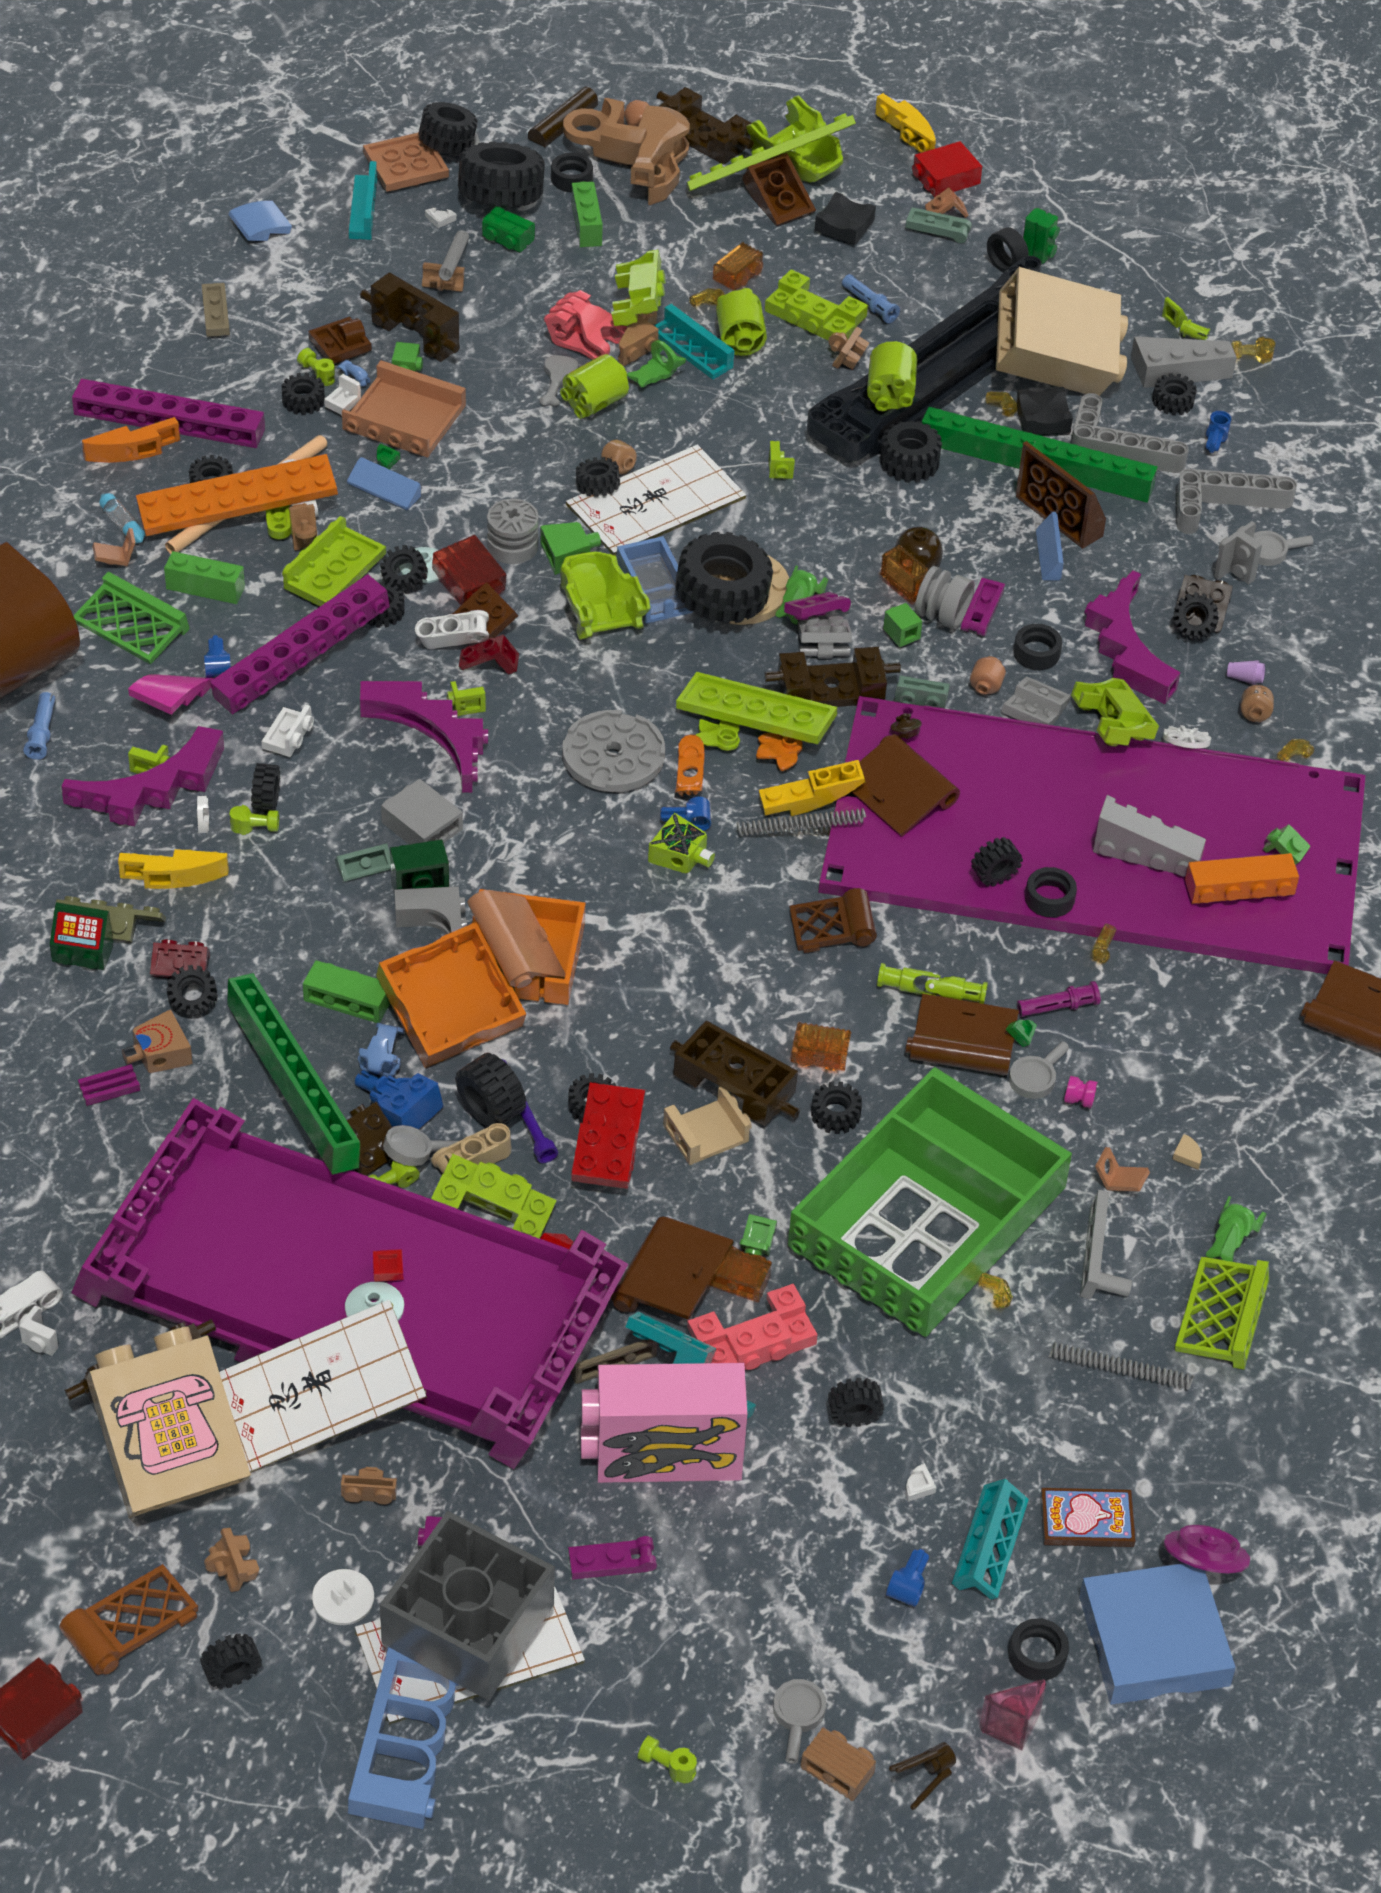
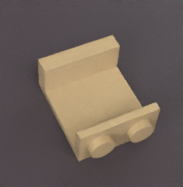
M720 1086L718 1087L717 1101L683 1115L679 1113L675 1105L664 1108L663 1126L689 1165L749 1142V1131L752 1125L748 1115L741 1112L735 1096L729 1094L726 1089Z

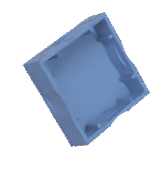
M1182 1563L1083 1578L1079 1599L1090 1636L1098 1650L1099 1668L1110 1705L1151 1699L1167 1693H1191L1230 1687L1236 1667L1205 1570Z

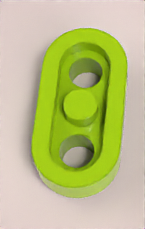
M290 505L266 510L267 531L272 538L284 539L291 535Z

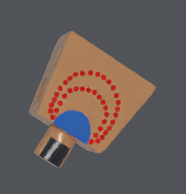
M171 1010L135 1027L132 1030L134 1045L122 1049V1055L127 1065L142 1060L147 1072L150 1073L192 1064L191 1046Z

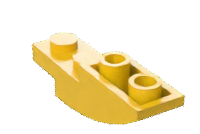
M884 93L877 96L875 114L898 129L901 140L921 153L935 149L936 138L925 117L915 107L905 100L897 103Z
M859 760L808 771V779L759 790V797L765 816L787 810L790 811L791 816L799 815L825 806L847 795L865 782Z
M174 849L173 857L120 853L118 858L120 878L144 880V887L149 889L189 887L217 880L227 876L229 873L227 853Z

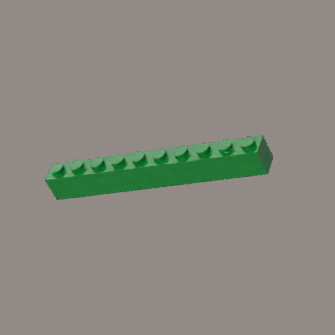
M928 407L922 420V424H928L931 426V429L938 431L937 434L941 436V449L1019 469L1023 443L1027 441L1086 487L1148 503L1155 486L1158 466L932 407Z
M251 973L229 978L227 990L228 1007L332 1175L359 1168V1139L255 974Z

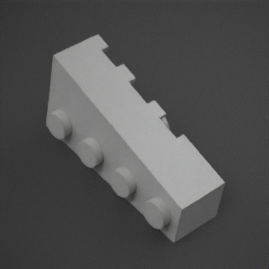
M1135 336L1131 353V360L1143 388L1154 387L1158 378H1162V375L1169 377L1170 373H1173L1175 377H1177V374H1181V378L1187 376L1189 377L1188 381L1193 380V382L1233 378L1237 357L1230 341Z
M1106 796L1099 817L1094 853L1181 876H1186L1188 862L1202 860L1206 842L1205 838L1175 825L1170 828L1164 825L1160 818L1153 815L1151 818L1137 813V808L1128 804L1126 807L1114 803L1115 798Z

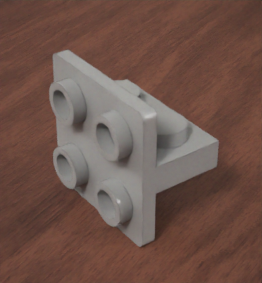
M1251 521L1247 525L1241 526L1234 534L1225 537L1220 542L1214 574L1217 580L1229 572L1247 584L1255 580L1262 544L1254 539L1255 522Z

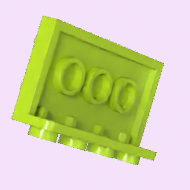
M339 516L329 524L323 533L316 536L313 542L306 549H303L291 563L284 567L282 572L284 589L318 606H322L360 580L386 554V546L347 528L346 518Z

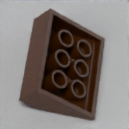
M1024 442L1016 498L1043 519H1046L1052 512H1056L1059 531L1082 549L1104 536L1106 517L1095 493L1030 443Z

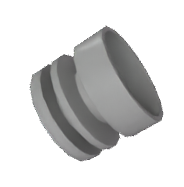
M504 499L495 503L487 514V548L489 554L494 559L506 564H520L531 560L537 554L539 547V516L537 509L531 503L521 499Z
M931 567L920 585L915 603V613L923 617L926 615L930 620L936 618L939 613V623L957 629L961 625L973 598L974 580L956 575L951 581V572L946 570L942 572L941 568Z

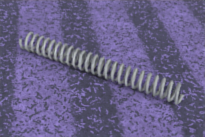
M457 231L439 270V277L444 281H448L452 277L468 242L469 234L466 231Z
M863 808L861 809V816L859 809H856L855 818L854 810L852 809L850 819L849 811L846 810L844 817V812L841 810L840 818L838 812H835V820L833 812H830V821L826 812L825 822L822 813L819 815V820L818 815L815 813L814 821L812 815H809V823L805 814L804 824L802 816L799 815V825L796 816H794L793 823L792 818L789 816L788 824L786 817L783 818V825L779 817L778 827L776 819L773 818V828L770 819H768V829L765 819L762 820V827L758 819L757 828L754 820L752 821V830L749 821H747V831L745 822H742V832L739 822H737V828L741 837H743L744 833L748 836L749 832L753 836L754 831L757 835L759 832L764 834L765 831L769 834L770 830L774 833L775 829L779 833L780 828L782 832L785 831V828L789 832L790 829L795 831L796 827L800 830L801 826L805 830L806 825L808 829L811 828V825L814 829L816 826L819 828L822 825L826 827L827 823L831 827L832 822L834 826H837V821L840 826L842 823L847 825L848 822L852 825L853 820L857 824L858 819L862 824L863 818L866 815Z
M1054 1342L1048 1356L1050 1358L1054 1352L1055 1359L1058 1355L1060 1360L1065 1356L1066 1362L1069 1361L1071 1356L1072 1363L1076 1360L1077 1364H1080L1082 1360L1084 1366L1088 1361L1089 1367L1092 1366L1094 1361V1368H1097L1099 1365L1100 1370H1102L1105 1365V1370L1108 1371L1111 1366L1113 1373L1117 1367L1118 1374L1121 1370L1123 1375L1128 1371L1129 1377L1132 1376L1133 1371L1135 1378L1138 1377L1140 1372V1379H1143L1146 1373L1145 1379L1147 1381L1150 1376L1152 1382L1157 1377L1158 1384L1161 1382L1162 1377L1164 1385L1169 1378V1386L1174 1381L1176 1388L1180 1382V1388L1182 1389L1186 1383V1390L1190 1389L1195 1376L1193 1374L1190 1378L1189 1373H1187L1184 1377L1183 1372H1180L1178 1376L1177 1370L1174 1371L1172 1376L1171 1369L1168 1370L1166 1375V1368H1163L1161 1372V1368L1158 1366L1155 1371L1153 1364L1149 1370L1148 1363L1143 1370V1362L1138 1366V1362L1134 1361L1132 1366L1130 1359L1126 1365V1359L1123 1358L1120 1364V1357H1117L1115 1361L1114 1355L1109 1360V1355L1106 1354L1103 1360L1102 1352L1097 1359V1351L1092 1356V1351L1089 1350L1086 1355L1085 1348L1082 1350L1081 1355L1079 1347L1074 1354V1346L1069 1351L1068 1344L1065 1345L1063 1350V1344L1061 1343L1057 1350V1342Z

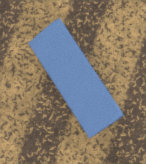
M362 457L357 461L347 480V484L405 510H408L421 497L420 483Z
M1052 512L1036 529L1042 580H1060L1064 562L1058 517L1056 512Z

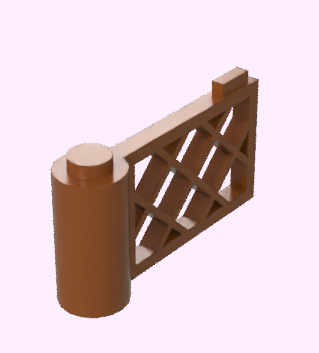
M162 1564L85 1610L79 1608L71 1611L62 1619L59 1629L95 1674H109L117 1668L119 1659L174 1625L179 1624L182 1627L197 1618L198 1605ZM162 1577L168 1584L167 1590L149 1589L150 1583ZM130 1594L143 1596L141 1606L123 1604L124 1598ZM147 1596L164 1599L163 1609L145 1607ZM169 1599L182 1601L186 1605L180 1611L167 1610ZM103 1610L117 1611L115 1622L101 1620L97 1614ZM121 1612L139 1614L137 1624L119 1622ZM143 1615L161 1617L160 1622L153 1627L141 1625ZM117 1630L135 1632L134 1638L122 1645L116 1638Z

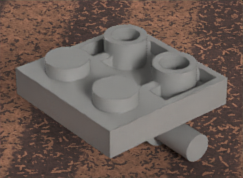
M809 616L807 620H798L797 629L801 643H817V646H800V652H804L805 656H817V659H833V656H850V646H833V643H851L852 632L847 619L841 616H830L829 619Z

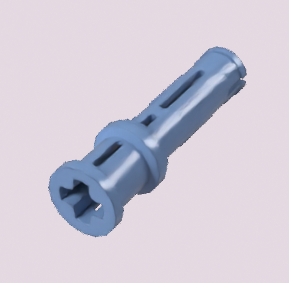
M848 274L844 277L842 286L868 304L871 312L874 314L878 313L886 323H892L897 319L900 313L898 305L891 304L887 301L886 296L876 294L853 275Z
M43 692L39 695L34 723L28 729V742L24 745V754L35 760L46 756V743L50 740L51 736L48 728L56 698L54 695L51 696L52 693Z

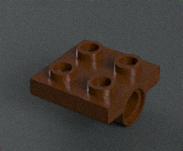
M349 316L308 331V337L324 358L332 360L333 364L372 350L371 342L365 336V329L359 318L351 319Z
M487 582L452 613L459 614L474 610L487 612L489 620L486 622V631L489 633V639L495 638L518 617V614Z

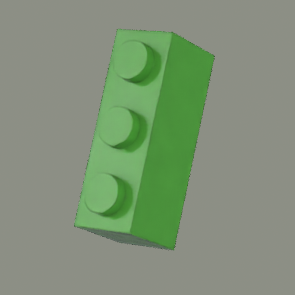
M594 182L572 183L571 205L579 246H602L603 224Z
M172 551L164 567L167 590L237 604L245 589L244 567L240 565Z
M315 960L303 982L304 1001L374 1023L381 1022L390 1005V1001L377 978L360 974L357 971L343 969L331 963Z

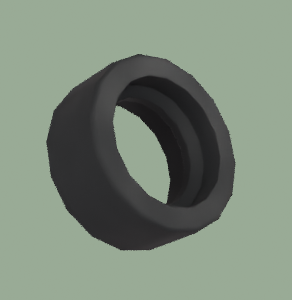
M571 152L563 153L552 160L551 181L557 189L572 192V183L592 182L593 164L587 156ZM565 170H577L582 173L568 175L562 172Z
M1011 227L1003 228L988 238L987 252L993 265L1003 273L1022 258L1029 256L1028 247L1022 235ZM1003 242L1008 246L1012 259L1006 253Z
M1029 624L1018 630L1015 636L1014 656L1020 664L1033 670H1044L1058 663L1062 650V637L1057 630L1045 624ZM1032 641L1042 642L1052 649L1045 652H1036L1028 649L1025 644Z
M1056 867L1037 869L1028 878L1025 901L1028 907L1038 915L1044 917L1063 916L1072 910L1077 893L1076 881L1068 872ZM1045 885L1055 886L1063 890L1066 895L1059 899H1048L1038 894L1036 889Z
M1043 1618L1024 1621L1013 1631L1008 1650L1009 1661L1014 1670L1024 1678L1033 1681L1052 1679L1064 1669L1069 1652L1068 1637L1063 1629L1052 1621ZM1030 1637L1047 1639L1057 1649L1055 1659L1048 1662L1030 1660L1021 1651L1022 1641Z

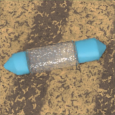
M101 494L99 504L103 508L104 513L123 535L126 536L128 529L132 528L135 544L141 543L145 537V532L138 525L137 520L113 494Z

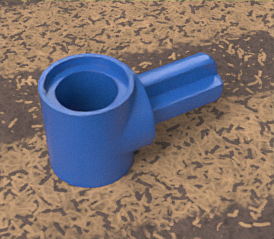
M1215 411L1210 415L1206 431L1208 437L1206 449L1210 453L1219 451L1221 442L1228 439L1231 416L1225 411Z
M213 635V638L208 640L209 652L204 655L206 678L217 677L231 668L230 653L224 650L223 639L218 638L217 635Z
M704 797L691 798L686 802L685 807H662L660 810L661 821H668L676 813L703 831L711 826L710 802Z
M913 1550L906 1567L900 1568L899 1571L895 1570L888 1585L886 1596L916 1607L925 1585L922 1573L929 1560V1555L925 1553V1550Z

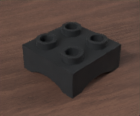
M835 192L825 209L816 215L815 231L855 245L874 222L876 206L855 203L843 194Z
M1056 387L1044 392L1018 389L1016 405L1024 432L1036 435L1071 433L1073 417L1068 408L1064 387Z

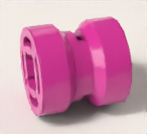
M1070 1076L1064 1102L1073 1104L1081 1101L1083 1107L1091 1109L1098 1082L1089 1080L1084 1084L1079 1077Z

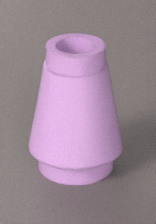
M1259 660L1229 662L1227 677L1253 685L1263 683L1265 675L1264 663H1259Z

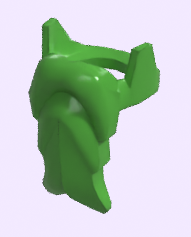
M656 340L651 344L653 359L648 361L639 370L627 373V376L637 382L640 387H645L650 383H656L661 379L671 377L678 367L686 363V358L677 356L664 341ZM662 350L666 352L668 359L660 355Z
M796 565L791 577L787 581V590L783 596L784 601L776 611V617L788 616L791 622L797 625L798 620L793 615L784 612V603L824 593L828 579L824 577L818 584L813 574L804 570H798Z
M1228 1196L1220 1213L1221 1216L1218 1222L1220 1227L1215 1234V1243L1206 1252V1256L1209 1258L1221 1257L1222 1260L1233 1262L1236 1249L1241 1247L1244 1237H1248L1252 1230L1257 1233L1260 1232L1266 1213L1262 1211L1258 1219L1255 1220L1254 1213L1250 1209L1240 1204H1230L1231 1197Z

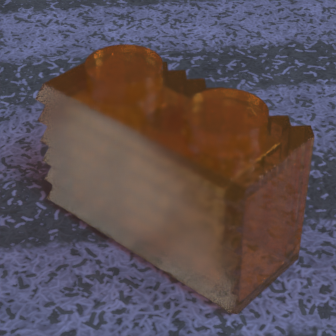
M741 242L714 264L713 279L736 291L740 286L746 285L753 275H758L762 271V251L759 252L758 249L752 248L751 245L748 246V244Z
M898 545L882 555L880 575L901 591L908 599L915 602L920 585L929 570L924 564L918 562L915 556L905 551L902 545Z
M798 1022L792 1046L791 1062H796L805 1067L814 1065L824 1067L829 1071H845L850 1049L851 1031Z
M732 1246L709 1286L760 1302L771 1277L772 1262L770 1260L767 1261L766 1258L760 1255H749V1253L740 1252L739 1249Z

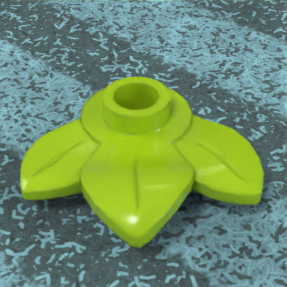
M700 719V733L696 734V736L700 737L706 746H717L725 751L734 750L740 743L738 736L740 727L735 723L721 720L718 725Z

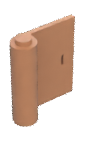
M484 890L476 893L467 901L510 986L523 988L532 982L534 976L565 978V972L547 939L548 936L544 928L540 926L525 897L493 890Z

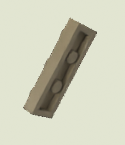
M225 283L201 284L206 337L230 335Z

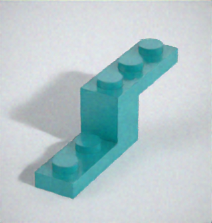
M640 1312L629 1316L625 1326L633 1331L632 1334L640 1339L656 1341L661 1349L668 1352L677 1351L673 1364L711 1363L717 1349ZM747 1401V1419L753 1415L756 1404Z

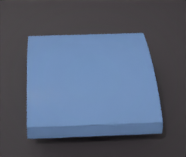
M273 201L248 203L230 210L228 214L249 241H268L270 233L290 234L292 225Z

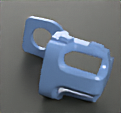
M376 1023L377 1035L372 1037L367 1049L359 1048L358 1061L360 1068L376 1076L388 1077L390 1075L394 1077L400 1068L401 1058L393 1055L392 1051L396 1034L404 1035L405 1030L396 1026Z

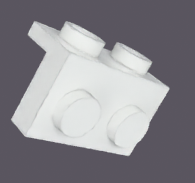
M305 705L301 712L283 707L263 738L262 749L291 757L295 749L301 746L306 731H310L313 726L314 717L311 716V706Z

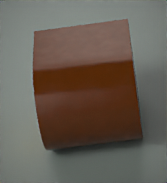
M8 542L0 545V699L72 657L80 648V636L75 618L60 591L45 574Z

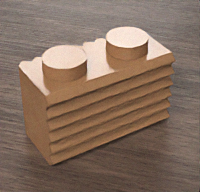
M824 1727L803 1752L801 1768L803 1770H806L808 1774H812L813 1777H817L824 1784L843 1794L850 1801L855 1800L875 1773L876 1760H874L873 1755L863 1747L855 1748L847 1742L843 1734L835 1730L830 1732Z

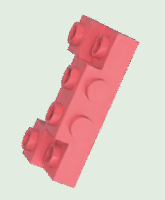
M794 1284L767 1293V1301L773 1312L726 1329L722 1327L714 1311L687 1321V1328L692 1337L717 1348L711 1363H744L745 1370L755 1369L760 1364L771 1360H780L788 1354L816 1345L818 1336L805 1313L806 1305Z

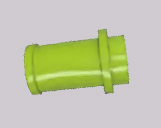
M1189 319L1183 321L1179 332L1184 337L1187 335L1197 340H1207L1208 336L1205 335H1209L1211 329L1192 323V320Z

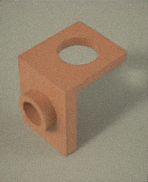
M947 188L925 204L927 211L944 214L955 206L965 217L969 216L964 202L950 188Z
M128 529L122 547L94 542L92 547L95 561L105 562L110 565L128 566L135 546L133 529Z
M1105 1147L1095 1165L1106 1190L1139 1192L1150 1173L1148 1168L1119 1167L1110 1147ZM1107 1159L1110 1163L1108 1174L1105 1172V1162Z

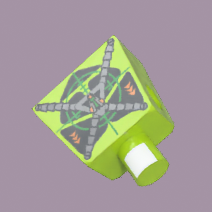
M674 813L649 843L648 862L686 874L692 870L696 863L710 867L714 861L715 853L706 849L707 834L703 830Z

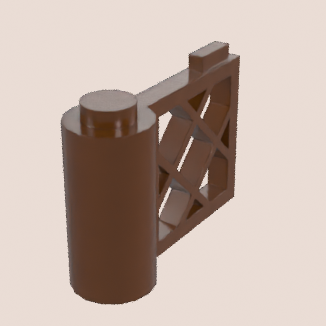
M854 888L845 892L842 897L789 906L798 951L804 950V953L820 951V947L852 942L859 946H868L877 937L868 893L864 889ZM838 907L839 910L833 917L823 913L827 908ZM808 912L812 916L805 922L798 918L796 914ZM818 918L828 922L822 930L812 925ZM833 926L842 929L844 934L831 935L827 932ZM807 930L816 934L814 939L804 941L801 939Z

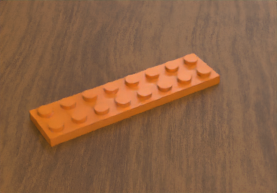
M324 454L138 494L136 499L145 534L149 536L338 495L328 456Z

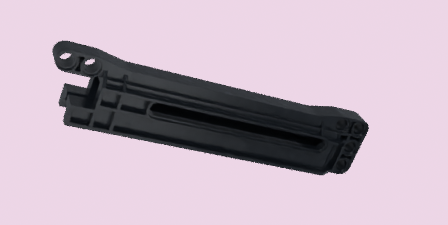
M1035 256L1022 258L1008 268L991 287L908 345L917 355L916 386L912 405L886 411L878 410L868 397L867 374L854 384L830 394L810 408L807 419V434L848 461L861 460L869 453L879 455L881 453L882 437L885 430L889 429V426L892 424L897 425V422H906L907 420L922 422L928 407L944 408L995 371L999 291L1019 267L1040 272L1041 260Z

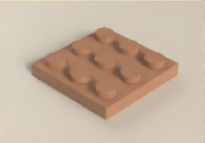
M418 133L363 145V153L368 162L377 161V177L386 192L449 177V169L438 151L425 145L419 139Z

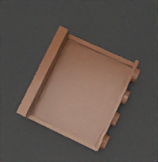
M380 361L376 366L377 378L351 412L342 410L343 430L428 458L465 408L466 388Z

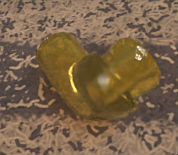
M707 288L690 296L689 301L693 307L702 303L717 305V299L725 294L721 289Z
M987 392V403L1001 404L1004 415L1012 416L1017 411V403L1008 392Z
M1295 738L1290 740L1277 753V757L1285 762L1294 754H1302L1308 758L1314 753V746L1306 739Z
M1104 924L1091 951L1094 961L1103 964L1109 960L1110 953L1107 948L1117 931L1114 926Z
M982 1273L979 1278V1286L993 1290V1299H995L993 1304L997 1308L1008 1307L1013 1299L1008 1282L1005 1279Z

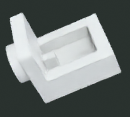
M344 374L339 376V387L324 399L325 407L342 415L343 409L350 411L361 399L360 383Z
M34 1306L29 1313L23 1315L19 1323L22 1343L28 1345L36 1352H44L53 1356L59 1348L56 1331L42 1325L41 1308Z

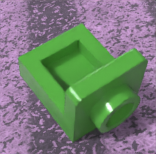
M1288 824L1280 830L1275 828L1266 837L1268 842L1263 850L1267 853L1276 848L1281 854L1292 853L1296 865L1306 854L1310 845Z
M749 1214L743 1239L740 1240V1247L745 1250V1254L761 1258L762 1254H770L777 1221Z

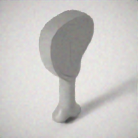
M562 355L550 356L545 360L544 369L550 378V386L547 394L539 399L542 405H553L556 407L560 404V401L556 398L557 391L563 387L564 376L578 368V361Z

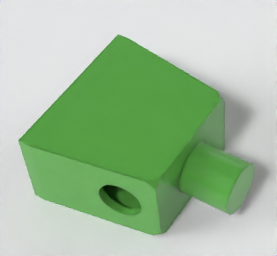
M578 522L540 526V544L554 574L560 573L561 565L567 556L590 552V548L601 546L599 533L585 534L581 524Z

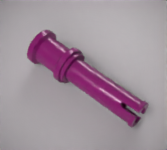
M1091 981L1089 985L1076 988L1068 986L1063 992L1017 1000V1010H1019V1016L1022 1018L1066 1007L1076 1010L1079 1006L1091 1003L1099 1005L1101 1002L1100 991L1095 981Z

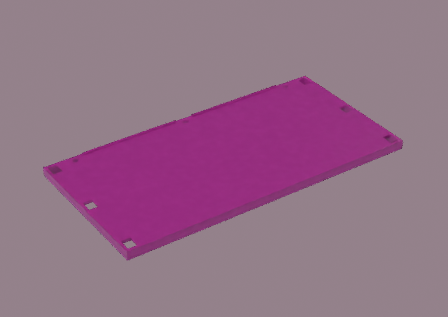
M859 696L845 763L855 760L860 762L880 744L884 737L894 734L890 726L896 722L897 716L904 713L911 714V718L919 719L922 722L920 732L909 739H901L960 790V795L950 808L942 809L937 805L902 837L858 798L850 796L839 798L836 802L834 820L836 811L840 818L841 810L844 812V817L846 810H848L851 819V810H854L856 818V809H859L861 816L862 808L865 811L866 817L863 818L862 824L859 822V819L857 824L853 820L852 825L848 822L847 825L842 823L840 826L837 821V826H834L832 822L818 893L842 897L848 890L860 888L867 891L869 901L1321 974H1328L1334 962L1333 960H1328V949L1330 947L1343 949L1341 963L1349 966L1366 775L1208 749L1186 748L1169 743L1136 740L1134 738L1130 739L1128 745L1118 744V746H1111L1103 741L1099 733ZM862 711L876 713V717L862 715ZM1344 786L1358 789L1357 792L1346 791ZM1106 796L1115 798L1114 803L1126 807L1128 804L1137 808V813L1151 818L1152 815L1158 817L1164 825L1170 828L1175 825L1205 838L1206 842L1201 861L1281 854L1276 848L1267 853L1263 848L1268 842L1266 837L1275 828L1280 830L1289 824L1310 845L1301 861L1295 865L1299 875L1295 895L1192 903L1185 882L1186 876L1094 853L1099 817ZM1002 837L1009 838L1022 855L1023 862H1020L1022 866L1021 868H1016L1018 872L1015 875L1011 874L1010 880L1004 879L1003 884L997 882L996 886H991V884L986 886L971 867V860L975 858L973 855L975 852H980L979 848L981 846L986 847V842L988 841L993 843L995 838H999V840ZM1337 862L1350 863V875L1337 874ZM829 867L843 870L841 882L827 880ZM1056 867L1072 875L1076 881L1077 893L1074 906L1067 914L1059 917H1044L1036 914L1028 907L1025 901L1026 884L1029 876L1037 869ZM1045 885L1036 889L1038 894L1048 899H1059L1066 895L1063 890L1055 886Z

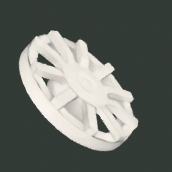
M1180 725V728L1169 726L1168 729H1164L1163 739L1171 744L1186 748H1206L1210 746L1211 736H1208V732L1198 731V728L1187 729L1185 726Z

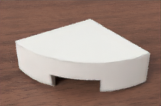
M436 208L425 210V217L437 228L457 220L456 213L448 209L447 212L436 211Z
M197 796L198 833H208L209 804L207 796Z
M925 1463L916 1467L908 1478L906 1484V1498L908 1502L936 1493V1485Z

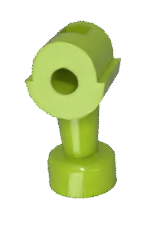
M310 348L301 350L298 354L297 362L304 368L311 367L315 371L316 379L320 378L324 386L334 384L335 367L333 361L326 358L317 360L316 353Z
M242 804V806L233 807L229 812L230 827L234 833L246 835L253 830V827L267 826L268 831L278 832L279 811L270 810L267 815L252 814L250 809Z
M393 1160L391 1170L379 1177L374 1174L368 1177L390 1185L397 1183L399 1187L406 1188L419 1178L420 1172L415 1166L403 1165Z
M649 1735L645 1738L638 1752V1759L646 1763H650L654 1759L669 1768L670 1777L675 1783L677 1781L684 1784L690 1783L696 1776L697 1759L693 1753L689 1752L690 1749L678 1748L670 1752L659 1747V1740Z

